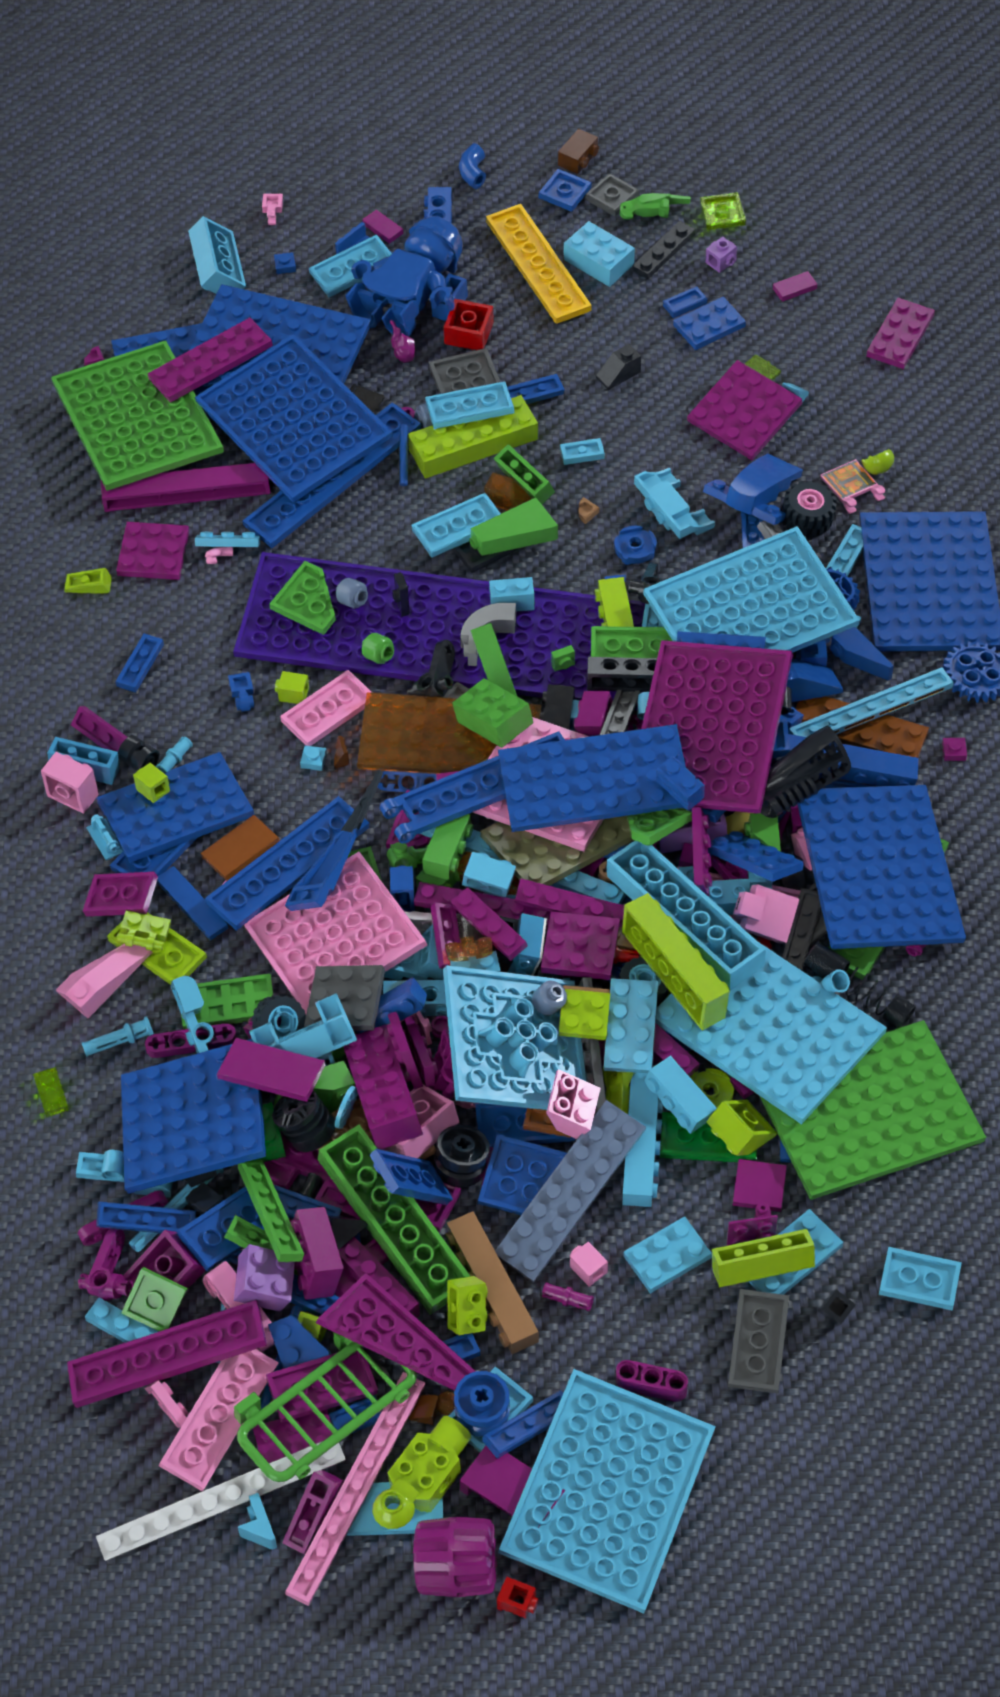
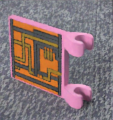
M856 459L820 475V478L843 503L849 514L856 512L854 506L857 505V502L854 498L871 491L877 501L885 499L883 495L885 488L878 485Z

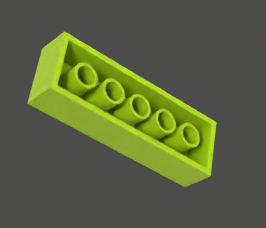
M522 395L511 398L514 406L513 414L434 429L432 425L409 433V451L424 478L426 479L498 454L508 444L515 448L538 440V422Z
M647 893L625 904L622 933L699 1028L703 1031L725 1019L730 993L729 987L716 976L713 967L707 965L702 959L699 950L692 947L688 942L687 936L677 929L673 919L663 912L659 902L653 900Z

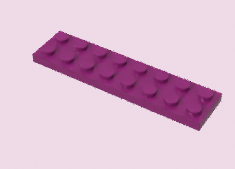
M257 1300L68 1361V1373L74 1406L79 1408L158 1380L161 1381L267 1346Z

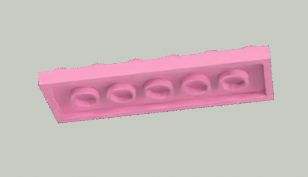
M256 1349L221 1360L159 1463V1467L198 1490L203 1491L237 1435L239 1427L242 1425L234 1417V1406L253 1392L259 1397L267 1384L266 1374L274 1372L279 1362Z

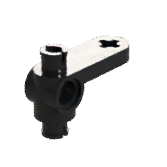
M649 562L641 582L630 581L628 593L638 594V599L643 603L649 604L643 594V589L663 581L657 577L658 564Z
M449 640L436 643L430 670L423 674L419 680L415 681L413 686L408 687L407 695L409 699L438 702L445 696L447 689L453 688V680L450 675L455 658V649Z

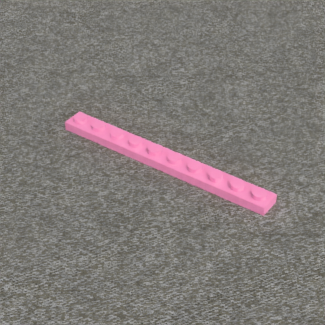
M402 1373L396 1386L406 1379L407 1373ZM416 1378L414 1385L408 1389L410 1396L406 1401L399 1404L394 1400L383 1408L286 1589L285 1595L307 1606L310 1605L424 1390L425 1382Z

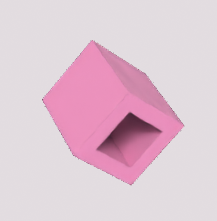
M589 1241L583 1246H577L570 1254V1268L589 1287L608 1273V1261Z

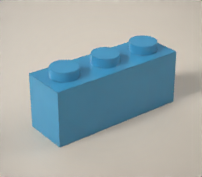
M55 737L47 752L48 761L55 752H58L62 755H69L73 760L81 764H88L94 771L96 781L110 785L113 784L120 770L118 752Z

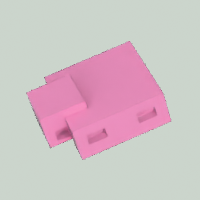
M759 884L751 885L750 892H739L733 915L742 917L740 926L746 932L779 944L787 943L799 899Z

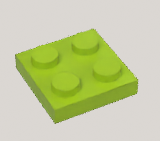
M565 989L567 1000L561 1008L559 1036L606 1040L610 993Z

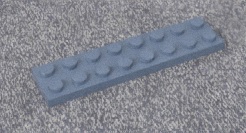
M606 1100L594 1116L591 1130L579 1136L497 1247L495 1252L499 1260L534 1283L644 1133L646 1126Z

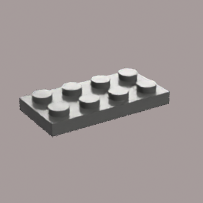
M740 1289L728 1387L778 1394L790 1295Z

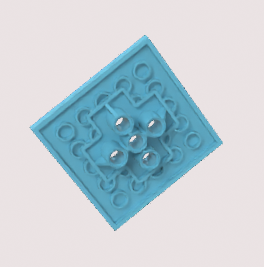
M449 965L443 969L456 1101L547 1110L558 1069L586 1081L581 1038L559 1036L561 1009L555 1014L547 1016L539 1013L532 1004L533 992L544 982L555 981L563 987V985L575 986V981Z

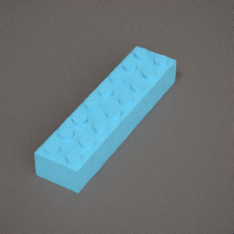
M635 840L607 859V877L632 900L647 893L653 900H657L663 912L673 919L677 929L687 936L688 942L693 948L699 950L702 959L707 965L713 967L716 976L721 982L724 981L727 984L729 990H732L765 966L766 949L652 845H643Z

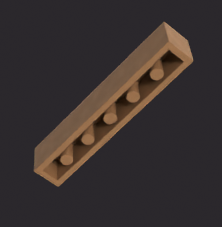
M474 1211L447 1222L445 1237L449 1246L455 1247L457 1251L455 1253L456 1257L466 1267L470 1276H475L486 1283L488 1290L486 1307L490 1312L488 1313V1318L493 1327H498L500 1331L498 1335L503 1347H508L511 1354H514L538 1343L539 1332Z

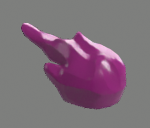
M390 320V324L393 327L391 342L395 357L403 363L412 361L415 353L414 340L401 333V329L396 326V323Z

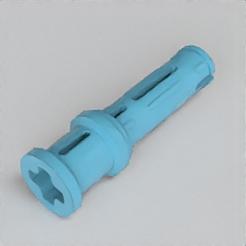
M145 1016L143 1020L133 1024L126 1023L122 1029L82 1042L86 1057L128 1041L129 1043H135L139 1038L153 1035L148 1017Z

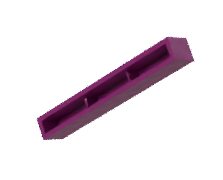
M255 463L159 473L106 491L101 481L104 512L270 494L269 478Z

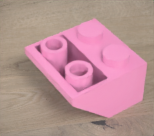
M558 1069L546 1112L556 1130L575 1139H578L581 1134H586L590 1131L600 1087Z

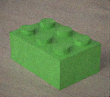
M485 678L452 702L458 723L501 748L534 723L529 703Z

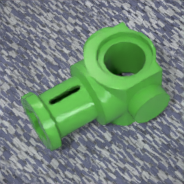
M405 843L391 844L387 851L390 866H413V869L416 868L417 865L423 864V857L428 845L426 848L414 849L413 846L407 847Z

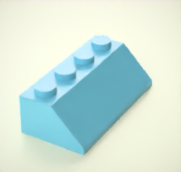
M202 216L188 231L201 287L217 294L221 284L244 289L246 284L233 231Z

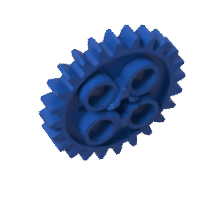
M968 642L967 647L960 643L959 648L953 647L952 652L948 651L943 662V669L953 681L952 692L959 691L960 698L967 695V701H970L973 697L976 703L979 702L980 698H983L985 703H987L989 697L993 701H996L997 696L1000 697V652H995L996 647L988 649L987 643L981 647L979 642L975 646Z

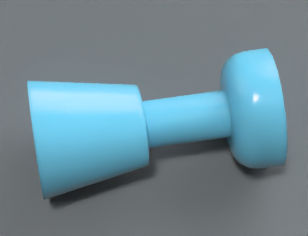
M835 970L824 977V979L819 976H812L829 992H845L850 985L848 974L843 970Z

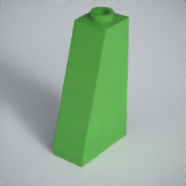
M534 498L472 527L469 541L473 549H477L483 556L554 541L558 539V525L538 499Z

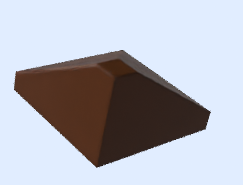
M341 735L337 739L334 758L335 769L348 766L349 764L348 750Z

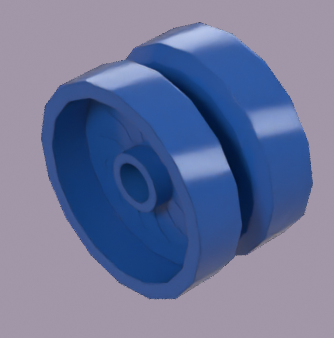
M475 1371L466 1375L458 1382L454 1391L455 1417L457 1421L471 1435L483 1437L486 1433L507 1422L510 1417V1396L505 1381L497 1374L488 1371Z

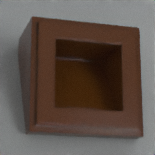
M420 1395L409 1416V1420L433 1425L440 1404L439 1396Z

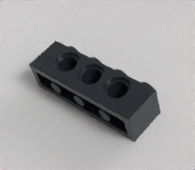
M588 657L587 691L622 690L625 692H635V690H638L640 692H650L657 658Z

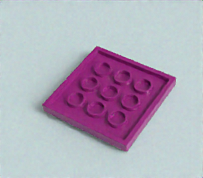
M737 360L687 416V421L753 461L803 402L799 396Z

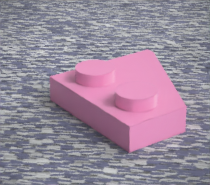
M159 1380L145 1387L144 1389L148 1394L152 1393L159 1402L160 1408L168 1415L177 1428L182 1427L189 1413L180 1402L176 1404L172 1399L171 1395L173 1392L165 1382L161 1384Z

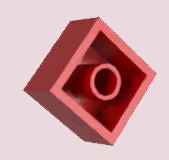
M454 299L455 307L449 312L444 325V344L473 350L484 349L494 323L493 306Z

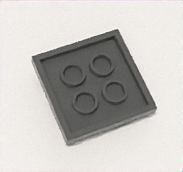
M487 348L429 362V369L439 394L500 382Z
M383 965L316 966L304 1027L322 1020L315 1002L337 993L353 1031L374 1030L385 974Z

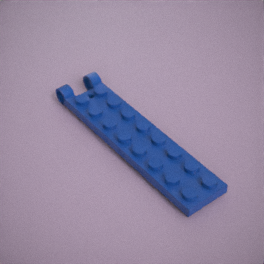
M560 731L523 746L563 741L565 739ZM499 756L397 797L384 800L380 804L379 809L386 819L396 817L403 810L410 821L396 827L394 834L399 842L402 844L408 843L417 834L506 799Z

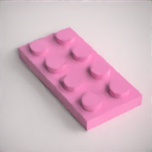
M347 670L280 716V719L306 746H312L376 701V696Z

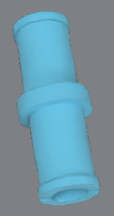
M182 736L173 748L167 750L166 756L156 765V768L163 773H167L175 764H179L182 761V756L193 746L190 739Z

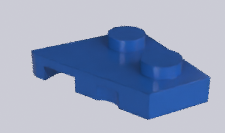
M293 1315L268 1324L284 1369L331 1355L330 1350L325 1348Z

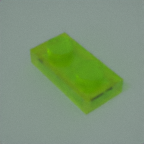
M56 1067L34 1073V1080L46 1117L68 1111V1104Z

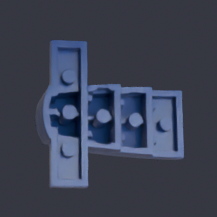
M766 454L744 468L730 484V487L726 486V483L721 480H714L705 484L703 492L725 502L736 510L776 525L784 521L786 513L780 511L779 507L767 505L766 503L777 500L779 492L787 490L790 487L791 481L800 478L803 469L770 454Z

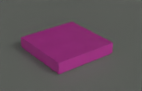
M739 1159L733 1206L756 1209L758 1204L765 1203L770 1207L771 1211L781 1212L787 1165Z

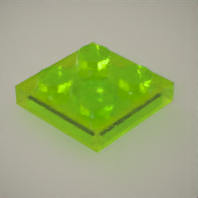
M738 192L700 197V206L707 230L746 225V218Z

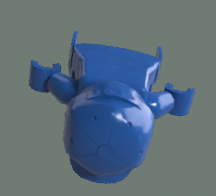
M431 216L416 222L409 229L410 236L405 242V251L396 249L389 257L374 262L373 266L365 260L358 261L352 265L351 271L354 279H361L363 277V282L355 283L345 297L354 316L371 319L370 328H376L379 322L383 320L386 329L393 335V327L390 324V320H393L396 326L401 329V333L409 337L416 328L415 318L424 309L429 298L433 309L437 308L441 302H445L448 310L452 311L454 309L455 303L450 290L446 287V280L442 273L445 271L455 273L457 271V262L462 253V239L457 228L440 216ZM388 303L392 304L391 308L384 314L382 308Z

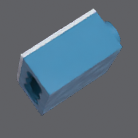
M521 914L518 920L517 933L527 942L528 947L514 958L507 973L534 976L542 960L547 918Z

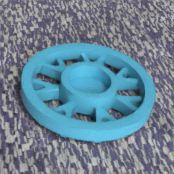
M350 1086L341 1102L335 1120V1128L343 1129L353 1110V1105L358 1095L355 1086Z

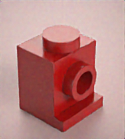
M506 1576L496 1599L497 1609L501 1611L503 1609L526 1619L529 1612L532 1614L535 1612L539 1601L535 1597L536 1588ZM521 1599L523 1604L517 1603L515 1600Z

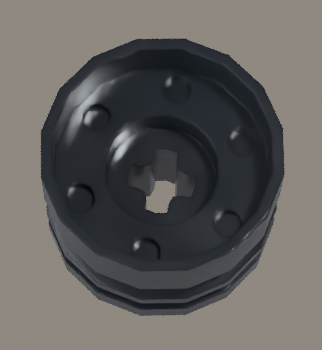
M312 1091L307 1102L283 1096L274 1107L272 1114L274 1123L285 1134L288 1141L297 1151H314L328 1142L335 1132V1117L323 1105L322 1100L314 1091Z

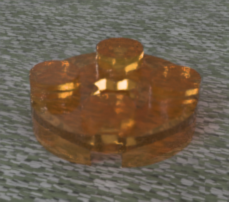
M466 936L460 938V943L452 942L445 944L446 954L450 961H469L468 957L476 956V959H480L493 953L491 937H482L474 940L473 936Z

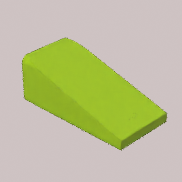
M106 568L67 574L64 591L66 593H109L112 577Z

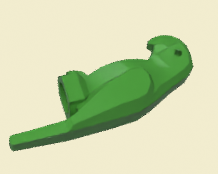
M658 193L642 194L632 200L621 203L619 213L623 219H633L634 214L642 217L659 215L662 218H668L670 204H690L691 197Z

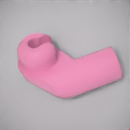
M233 547L212 548L205 553L206 563L216 564L217 557L233 556Z

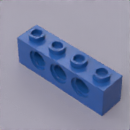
M428 187V195H424V207H428V209H424V218L440 216L452 224L451 187Z

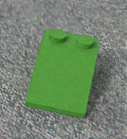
M341 1061L325 1066L313 1089L322 1100L323 1105L331 1113L339 1109L350 1086H355V1082L345 1062ZM275 1095L274 1107L279 1099L283 1097L282 1095Z

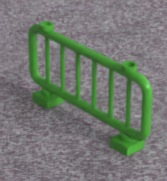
M334 1332V1345L340 1351L262 1409L260 1398L255 1392L234 1406V1417L242 1424L237 1432V1441L254 1463L272 1481L285 1482L295 1475L301 1480L310 1473L311 1468L309 1465L383 1408L394 1400L399 1404L406 1401L410 1396L408 1389L414 1385L417 1372L401 1365L406 1371L407 1377L396 1386L364 1351L362 1345ZM357 1350L392 1388V1390L378 1400L369 1393L342 1362ZM337 1365L372 1402V1405L359 1415L353 1412L322 1377ZM317 1380L323 1384L353 1418L338 1431L303 1393L306 1388ZM297 1395L305 1401L333 1433L318 1446L283 1407ZM277 1410L286 1417L313 1448L298 1461L263 1423V1420ZM259 1425L293 1465L282 1472L273 1469L248 1440V1432Z

